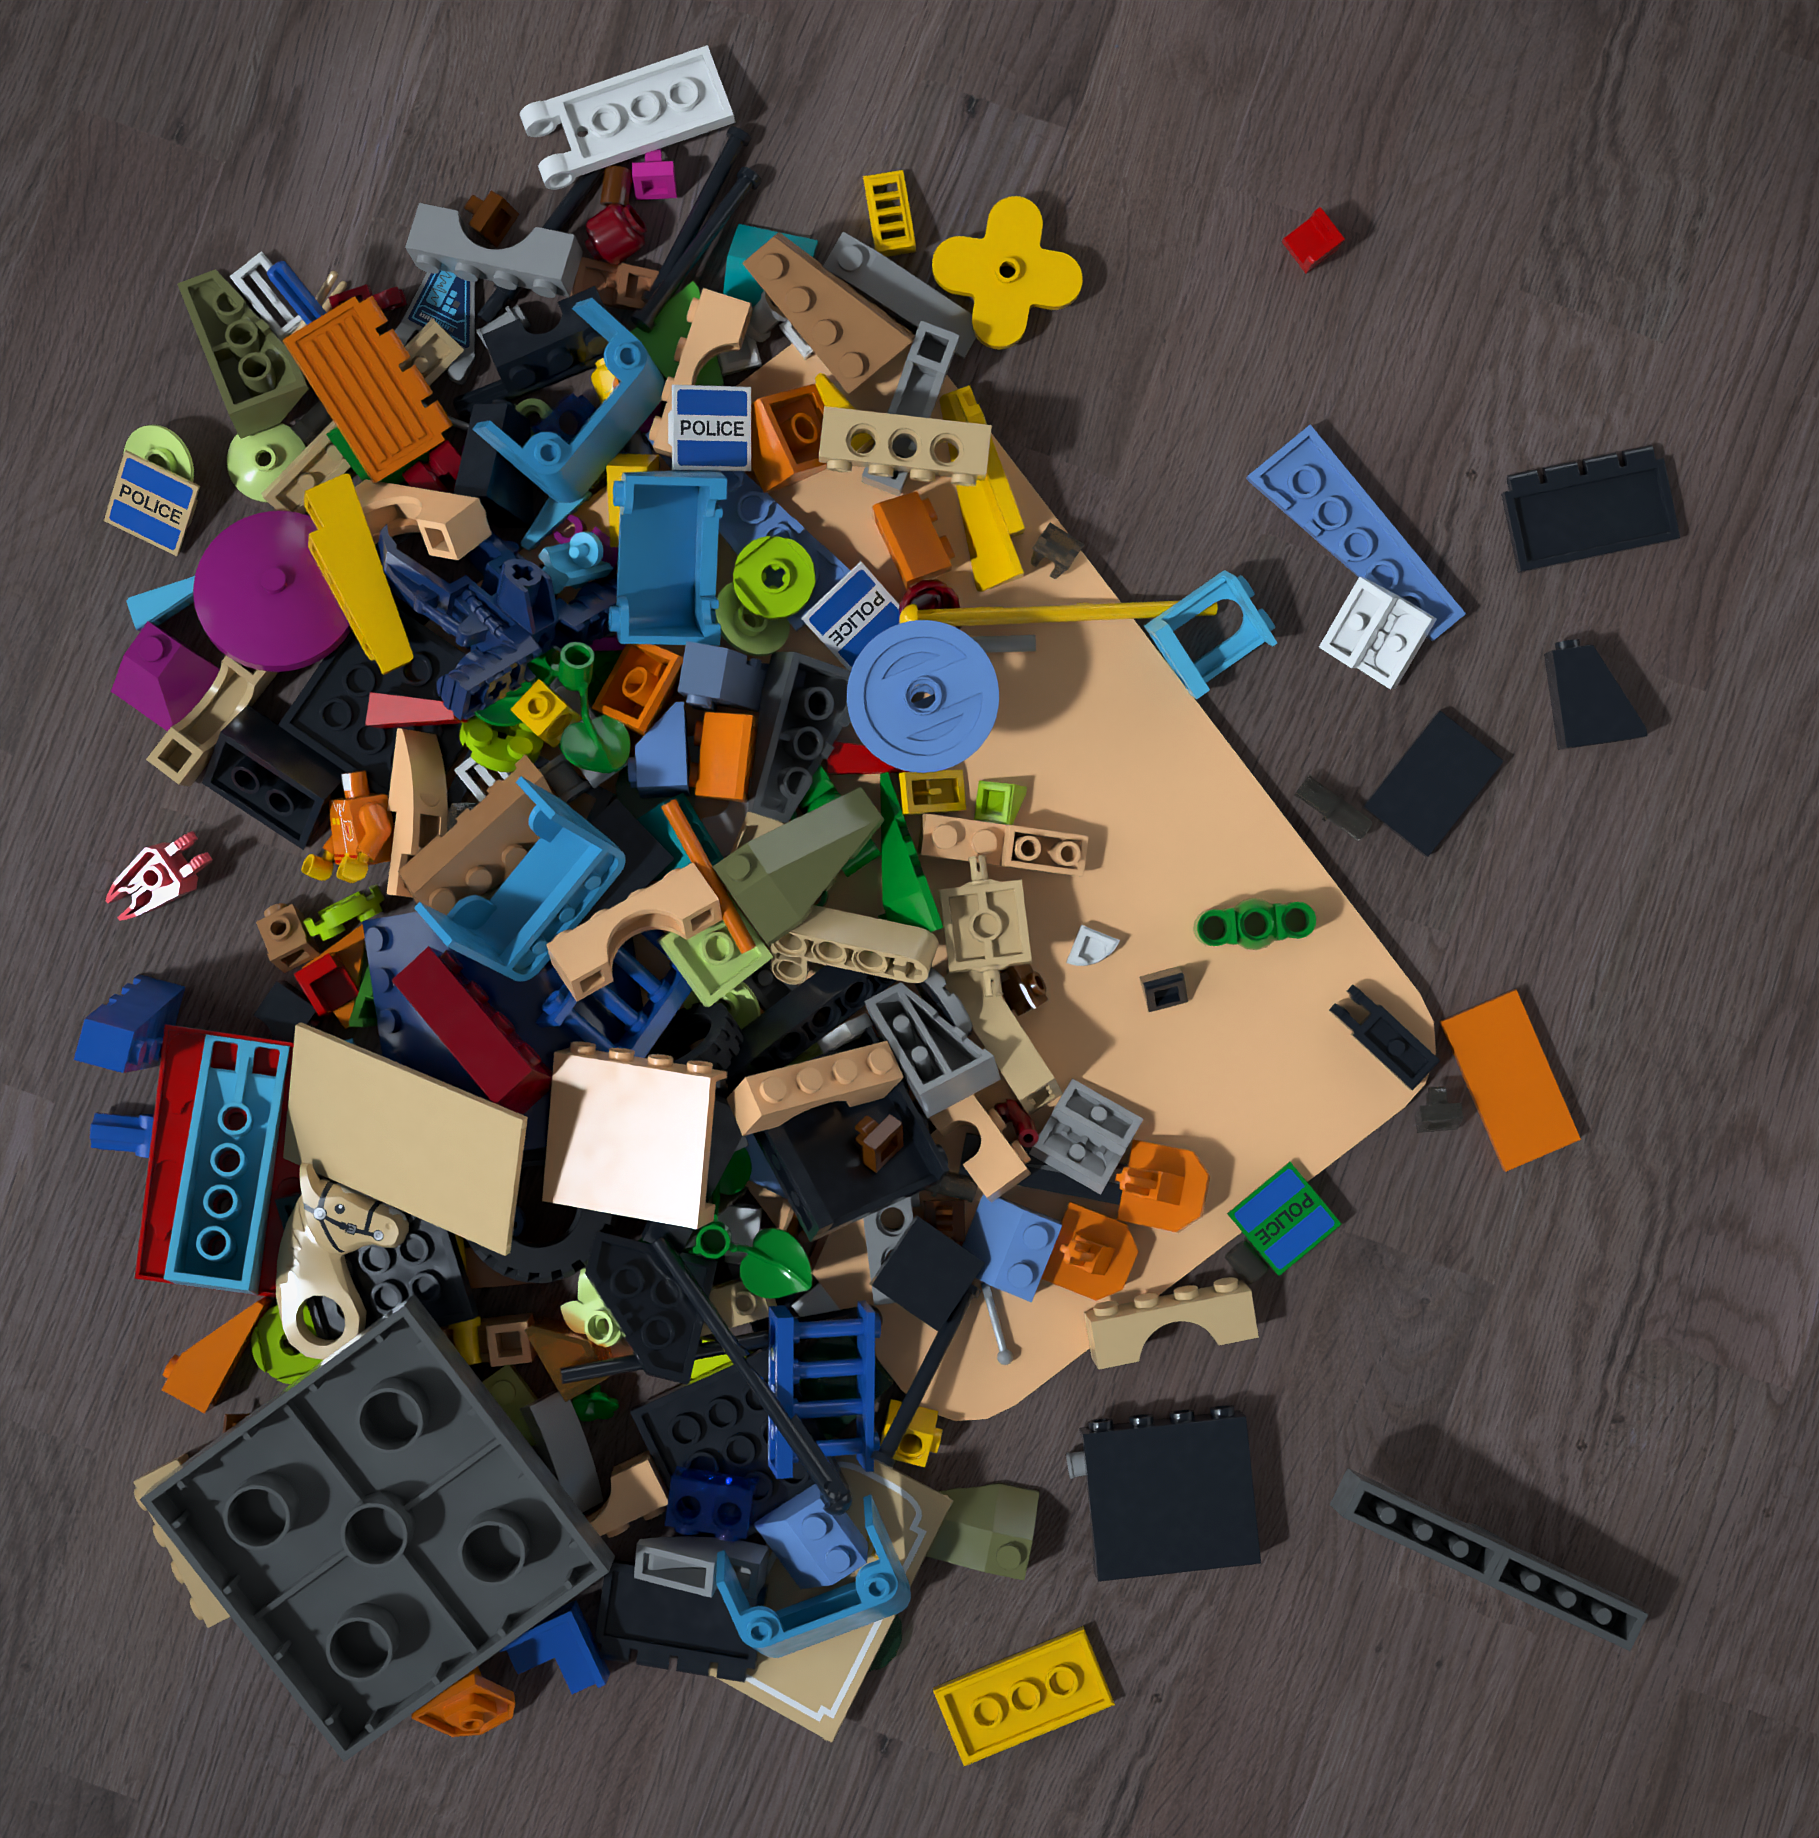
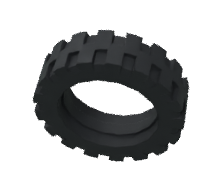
M702 1002L692 1004V1007L689 1009L684 1007L676 1012V1015L669 1022L645 1058L648 1059V1055L651 1054L669 1055L674 1058L684 1048L704 1038L696 1048L680 1059L673 1061V1063L687 1065L688 1061H706L713 1064L712 1069L725 1071L731 1064V1058L736 1057L740 1051L738 1045L743 1043L742 1030L722 1003L717 1004L715 1002L710 1007H705Z

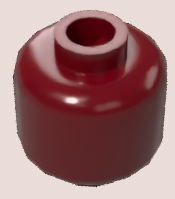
M612 203L587 221L586 232L588 239L585 240V245L597 261H601L604 258L607 262L618 265L644 246V233L647 232V227L631 205L628 204L624 207L619 203Z

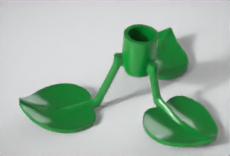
M572 642L562 648L560 663L551 665L550 673L543 681L546 685L550 686L555 678L558 677L560 683L567 690L579 691L583 722L570 724L564 729L560 741L561 750L566 759L579 768L608 774L618 772L625 766L629 758V734L622 723L607 715L591 720L587 691L590 682L594 683L599 680L601 685L604 686L623 650L593 651L584 643ZM531 682L522 683L521 688L516 691L507 692L505 694L506 697L489 705L484 710H477L474 712L475 715L484 722L495 726L506 727L522 723L510 709L532 687Z
M745 1147L733 1153L712 1194V1204H715L714 1221L701 1228L697 1235L695 1246L686 1248L682 1252L692 1255L701 1253L710 1259L723 1256L727 1250L747 1253L748 1255L743 1258L740 1264V1277L744 1286L751 1293L762 1298H780L793 1293L807 1291L812 1286V1270L803 1247L795 1237L782 1229L764 1228L755 1235L751 1247L746 1244L732 1242L730 1228L725 1223L718 1221L720 1193L732 1195L739 1192L745 1187L751 1176L752 1163L750 1155ZM640 1238L638 1240L639 1242L651 1244L649 1242L643 1241V1238Z

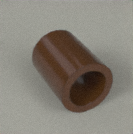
M621 166L605 167L600 200L602 206L607 207L612 203H619L625 207L629 204L633 179L631 169Z

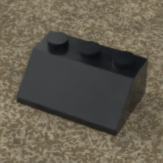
M247 705L220 732L202 784L304 850L330 813L329 801L340 797L343 790L341 774L347 772L281 728L268 717Z

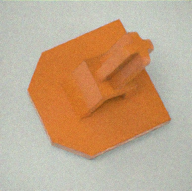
M1133 1139L1128 1167H1124L1121 1174L1117 1173L1115 1179L1117 1182H1120V1190H1122L1117 1220L1179 1233L1203 1217L1211 1176L1193 1151Z
M1069 1201L1061 1220L1062 1228L1041 1279L1098 1301L1124 1289L1139 1251L1126 1223Z
M477 1666L411 1715L412 1719L451 1737L482 1735L513 1718L515 1696L513 1691L482 1677Z

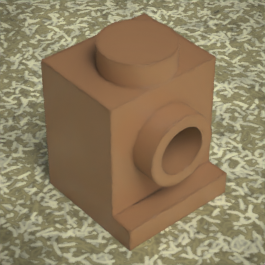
M285 903L272 905L264 911L265 918L256 922L268 950L269 960L282 972L286 973L321 955L313 936H310L303 922L305 920L304 914L293 904L289 906Z

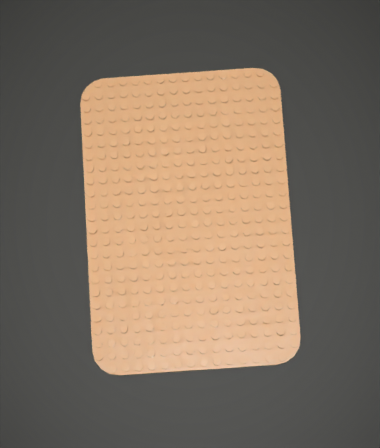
M912 343L850 394L847 393L816 353H813L805 360L793 344L785 348L736 387H751V403L761 397L816 384L815 377L819 373H824L856 410L887 413ZM948 375L945 377L930 417L932 419L943 420L939 399L942 395L958 389ZM992 433L994 445L1025 527L1024 534L1011 538L1024 572L1023 577L984 592L977 591L957 488L955 484L951 483L952 477L935 475V481L933 482L917 481L910 479L909 472L901 495L917 491L921 500L929 498L938 517V520L932 523L938 537L946 535L955 554V558L949 560L952 565L951 571L934 579L946 583L955 591L959 597L960 608L1001 606L1009 608L1076 605L1077 603H1121ZM874 443L870 445L864 452H862V454L870 452L873 448ZM941 443L934 449L936 458L943 463H950L948 443ZM654 449L652 450L653 455H659ZM659 455V471H672ZM752 466L751 471H744L747 476L762 488ZM852 466L851 472H837L825 469L793 485L767 492L788 514L794 517L815 539L850 570L861 561L900 604L906 588L872 517L873 505L898 496L862 483V474L865 467ZM606 485L594 494L589 501H585L577 508L578 511L571 515L584 521L589 532L596 526L610 537L608 491ZM566 518L565 522L556 527L550 536L545 537L536 549L528 551L524 548L519 554L542 569L545 565L538 557L540 552L545 547L560 544L553 534L558 531L566 536V538L571 537L575 533V525ZM720 532L718 533L716 597L726 585L733 582V572L738 557ZM483 580L477 585L481 587ZM566 586L560 593L555 594V600L561 598L568 604L575 598L581 588L575 589L571 586ZM1134 619L962 626L960 630L970 637L1035 635L1036 651L986 653L994 667L999 686V706L996 720L990 734L975 753L963 762L945 769L963 770L966 810L933 813V815L974 820L979 781L1016 784L1027 787V791L1013 825L1089 836L1083 877L987 865L988 879L999 882L1022 879L1032 957L1030 965L1033 971L1041 975L1046 985L1045 994L1048 998L1046 1002L1017 1016L1014 1009L1011 1011L1056 1079L1063 1093L1071 1079H1074L1143 1118L1133 1137L1134 1140L1196 1153L1211 1176L1203 1217L1179 1233L1121 1221L1127 1224L1139 1252L1124 1289L1098 1301L1043 1279L1039 1282L1032 1302L990 1286L1006 1347L1013 1354V1360L1008 1365H1002L997 1360L999 1348L981 1287L983 1281L975 1278L972 1285L979 1288L981 1293L977 1299H972L919 1405L920 1407L939 1411V1416L954 1421L988 1419L1018 1404L1090 1349L1084 1311L1094 1310V1306L1101 1302L1116 1301L1119 1305L1134 1302V1298L1141 1294L1155 1293L1159 1296L1242 1232L1227 1213L1289 1161L1308 1182L1407 1106L1426 1084L1428 1075L1413 1091L1410 1090L1351 1035L1352 1031L1329 1011L1336 1003L1344 1007L1359 1024L1369 1015V1012L1362 1006L1357 1005L1346 992L1352 984L1360 989L1376 1005L1383 1006L1425 1047L1436 1055L1434 1021L1418 990L1195 698L1189 694L1185 685ZM430 620L424 624L425 627L464 654L471 651V648L467 649L458 645L456 637L452 634L449 635L434 621ZM790 624V632L786 642L776 651L797 652L846 669L807 625H804L796 632ZM721 635L720 646L717 647L728 648L742 653L731 646ZM653 644L684 658L686 645ZM556 651L553 654L552 660L554 664L560 663V651ZM772 654L767 656L748 655L747 660L751 661V658L761 660V663L769 664ZM677 689L662 716L675 702H684L687 717V737L694 736L696 722H704L705 712L708 711L693 709L692 706H689V703H686V699ZM925 692L917 693L913 696L911 702L914 703L931 695ZM717 705V711L712 713L753 715L757 720L750 777H752L759 712ZM851 722L847 727L842 728L835 740L837 742L864 745L856 734ZM627 730L630 737L629 756L636 757L635 745L643 737ZM544 741L540 756L551 761L562 754L558 745L553 748ZM467 746L445 776L447 791L456 776L454 769L462 764L469 751ZM688 746V762H689V775H690V768H691V763H692V762H691L690 751H689V746ZM823 759L820 765L828 775L827 759ZM569 761L576 773L587 779L580 768ZM628 765L598 785L618 795L617 799L636 819H639L663 801L672 798H640L638 789L631 788V782H629ZM486 768L496 781L498 779L502 782L504 781L498 771ZM899 773L889 774L902 810ZM880 774L828 775L841 796L862 787L881 814ZM480 777L477 784L488 795L487 789L489 786ZM546 780V782H547V784H548V786H549L551 792L553 793V795H555L556 797H558L557 794L555 793V791L553 790V788L550 786V784H549L548 781ZM690 787V796H686L701 822L702 818L721 814L730 803V801L697 797L695 796L696 788ZM473 793L464 810L468 808L471 811L480 803ZM583 793L567 805L584 819H587L597 799ZM797 807L798 817L804 815L800 808ZM922 815L904 816L909 834L913 840L916 852H918ZM881 826L871 837L881 855L849 877L841 869L834 878L836 882L828 891L829 896L824 906L825 908L879 919L878 915L885 913L882 901ZM918 855L943 924L939 890L957 888L972 882L970 862ZM977 863L978 872H980L979 863ZM651 881L645 889L659 881ZM723 884L725 890L729 893V895L731 896V898L733 899V901L736 903V905L738 906V908L741 910V912L743 913V915L746 917V919L748 920V922L751 924V926L753 927V929L755 930V932L758 934V936H759L760 939L763 941V943L765 944V946H766V947L768 948V950L771 952V945H770L769 947L767 946V944L764 942V940H763L762 937L759 935V933L757 932V930L754 928V926L752 925V923L749 921V919L747 918V916L744 914V912L742 911V909L739 907V905L737 904V902L734 900V898L732 897V895L730 894V892L728 891V889L726 888V886ZM821 895L813 905H817L819 903V901L821 900ZM1250 898L1263 899L1271 904L1303 902L1313 909L1316 916V926L1307 937L1275 940L1268 947L1259 950L1245 949L1238 944L1204 945L1195 937L1193 931L1194 921L1203 911L1234 908L1241 901ZM1297 908L1291 909L1285 917L1286 926L1293 932L1300 931L1305 925V916L1302 911ZM1252 912L1246 916L1244 927L1248 934L1256 936L1263 931L1265 922L1260 914ZM1211 916L1205 920L1203 932L1206 937L1215 940L1222 935L1224 925L1220 918ZM1081 925L1120 940L1115 950L1098 963L1087 966H1076L1066 963ZM944 928L931 932L936 936L939 943L931 967L944 977L947 975L946 970L949 966ZM641 933L634 935L633 942L636 959L657 979H664L671 969L670 960ZM812 962L806 980L825 965ZM1179 966L1185 978L1188 1002L1149 1012L1139 977ZM1007 971L1000 974L1001 983L1010 979ZM897 980L888 987L890 988L901 982L921 998L915 983ZM640 986L644 1007L649 1000L647 997L648 992ZM864 1005L861 1009H859L857 1012H855L853 1015L847 1018L836 1028L841 1026L843 1023L852 1020L858 1016H861L865 1013H867V1015L869 1016L866 1005ZM872 1026V1029L875 1032L876 1036L879 1037L875 1028ZM972 1028V1032H970L972 1034L967 1038L983 1050L985 1047ZM704 1038L684 1048L673 1058V1061L691 1052ZM998 1068L1001 1080L982 1089L983 1094L977 1099L986 1111L997 1103L1006 1102L1005 1099L1016 1100L1024 1109ZM909 1088L908 1095L910 1096L913 1104L916 1108H920L922 1110L921 1106L915 1099L914 1094ZM1061 1096L1030 1115L1034 1121L1038 1136ZM927 1118L928 1131L935 1144L941 1145L944 1149L950 1170L940 1183L919 1192L920 1206L912 1207L913 1217L919 1216L924 1220L923 1200L964 1199L966 1237L983 1192L971 1176L958 1174L966 1133L980 1135V1132L972 1126H961L944 1137L930 1118ZM1008 1122L1006 1124L1007 1127L1001 1132L1008 1141H1018L1013 1123ZM1133 1139L1120 1160L1121 1163H1126L1127 1167ZM749 1180L745 1186L749 1187L750 1193L776 1227L783 1230L791 1208L788 1199ZM1015 1185L1000 1196L1060 1220V1222L1069 1201L1116 1220L1120 1206ZM895 1207L887 1208L881 1214L882 1223L891 1229L900 1227L905 1220L903 1212ZM863 1218L829 1234L812 1273L840 1310L857 1307L858 1301L866 1300L868 1304L874 1306L872 1286L869 1284L871 1277ZM958 1241L956 1243L962 1247L964 1241ZM890 1250V1251L888 1252V1254L886 1255V1259H887V1257L889 1256V1254L891 1253L892 1250ZM897 1303L875 1305L883 1317L880 1338H875V1356L900 1389L907 1394L938 1331Z

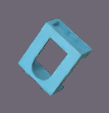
M1226 570L1144 625L1169 666L1185 685L1189 694L1195 699L1210 691L1206 682L1264 642L1272 647L1277 644L1271 633L1275 629V625L1262 608L1257 611L1250 598L1255 594L1249 583L1242 575L1236 577ZM1222 599L1235 601L1241 607L1243 613V622L1240 629L1193 663L1173 631Z

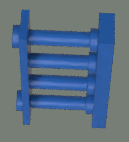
M648 930L641 932V934L670 960L671 969L664 979H657L622 946L618 949L613 960L648 992L647 997L649 1000L642 1010L636 1012L607 985L592 993L598 1001L625 1024L624 1029L626 1032L618 1043L612 1044L573 1009L577 1002L565 983L559 990L551 993L542 1005L544 1012L538 1018L536 1024L541 1028L560 1026L564 1023L585 1042L596 1044V1051L609 1052L610 1048H626L634 1050L635 1057L645 1058L686 1000L692 988L657 941L665 933L662 930Z
M866 1300L858 1301L857 1319L799 1322L797 1318L792 1316L785 1305L769 1306L768 1386L790 1418L795 1413L800 1419L857 1415L856 1438L817 1440L816 1443L826 1457L856 1454V1459L865 1472H874V1460L870 1457L874 1450L878 1451L880 1448L879 1435L877 1432H874L875 1338H880L881 1336L879 1314L875 1313ZM857 1335L856 1359L798 1362V1359L794 1358V1344L799 1343L800 1339ZM857 1375V1398L798 1402L797 1398H793V1384L799 1383L800 1379ZM768 1415V1466L776 1479L793 1478V1463H798L799 1459Z

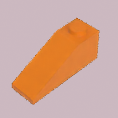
M267 1297L261 1298L184 1351L180 1357L174 1354L162 1375L167 1378L162 1391L203 1413L211 1410L218 1401L249 1344L255 1327L267 1311L272 1300Z

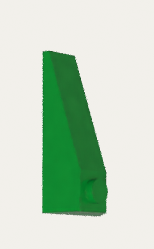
M888 772L880 774L881 815L885 820L881 824L882 901L885 913L878 915V918L920 927L930 932L944 928L927 879L923 873L913 840L909 834Z

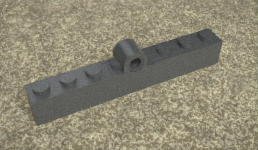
M1347 1468L1330 1503L1334 1510L1349 1521L1628 1651H1631L1648 1616L1645 1611L1629 1599L1513 1546L1496 1534L1476 1524L1464 1523Z

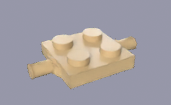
M978 855L980 872L977 869L976 856L968 858L972 882L957 888L939 890L948 966L950 973L966 971L983 973L985 997H993L992 980L994 981L995 995L997 997L1003 995L1000 971L1009 966L1032 963L1022 879L1005 882L988 879L986 856Z

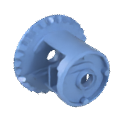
M915 620L900 623L874 637L857 657L847 685L848 713L852 726L861 742L873 755L886 764L904 771L916 773L945 770L969 758L980 748L990 734L999 706L997 676L985 651L973 638L960 629L949 624L931 620ZM925 692L931 695L914 703L911 702V699L917 693Z

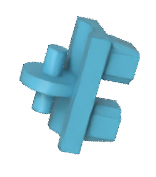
M589 531L576 533L568 543L545 547L538 555L545 565L542 570L552 579L554 594L560 593L566 586H571L575 589L582 588L588 581L607 577L613 570L609 563L601 560L603 557V545L599 537Z

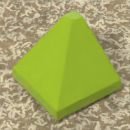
M979 781L974 820L1013 825L1026 796L1027 787L1016 784Z

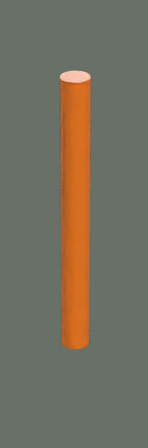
M676 798L662 805L661 808L691 863L695 864L718 897L723 921L741 954L753 949L756 945Z

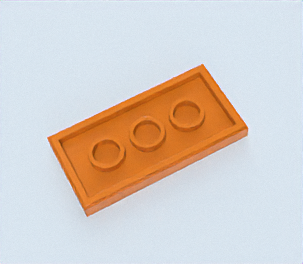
M1516 989L1439 1021L1503 1171L1507 1172L1581 1140Z

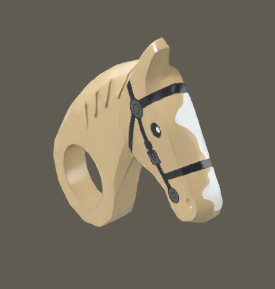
M302 1163L300 1166L302 1194L286 1223L280 1243L277 1260L276 1299L282 1327L289 1343L306 1357L324 1360L365 1330L367 1312L353 1283L344 1255L368 1245L396 1248L404 1242L409 1231V1223L405 1214L396 1208L348 1186L326 1179L320 1180L311 1163ZM312 1296H325L333 1299L341 1307L345 1316V1328L340 1338L324 1340L315 1336L307 1328L303 1309L308 1298Z

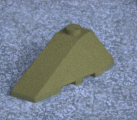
M216 269L178 283L177 285L216 384L240 439L279 425L308 390L301 369L286 345L271 331L269 325L248 307L245 300Z

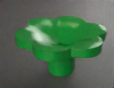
M597 1383L585 1385V1394L575 1395L571 1402L578 1418L582 1421H593L597 1418L609 1419L613 1417L614 1411L619 1408V1401L601 1392V1385Z

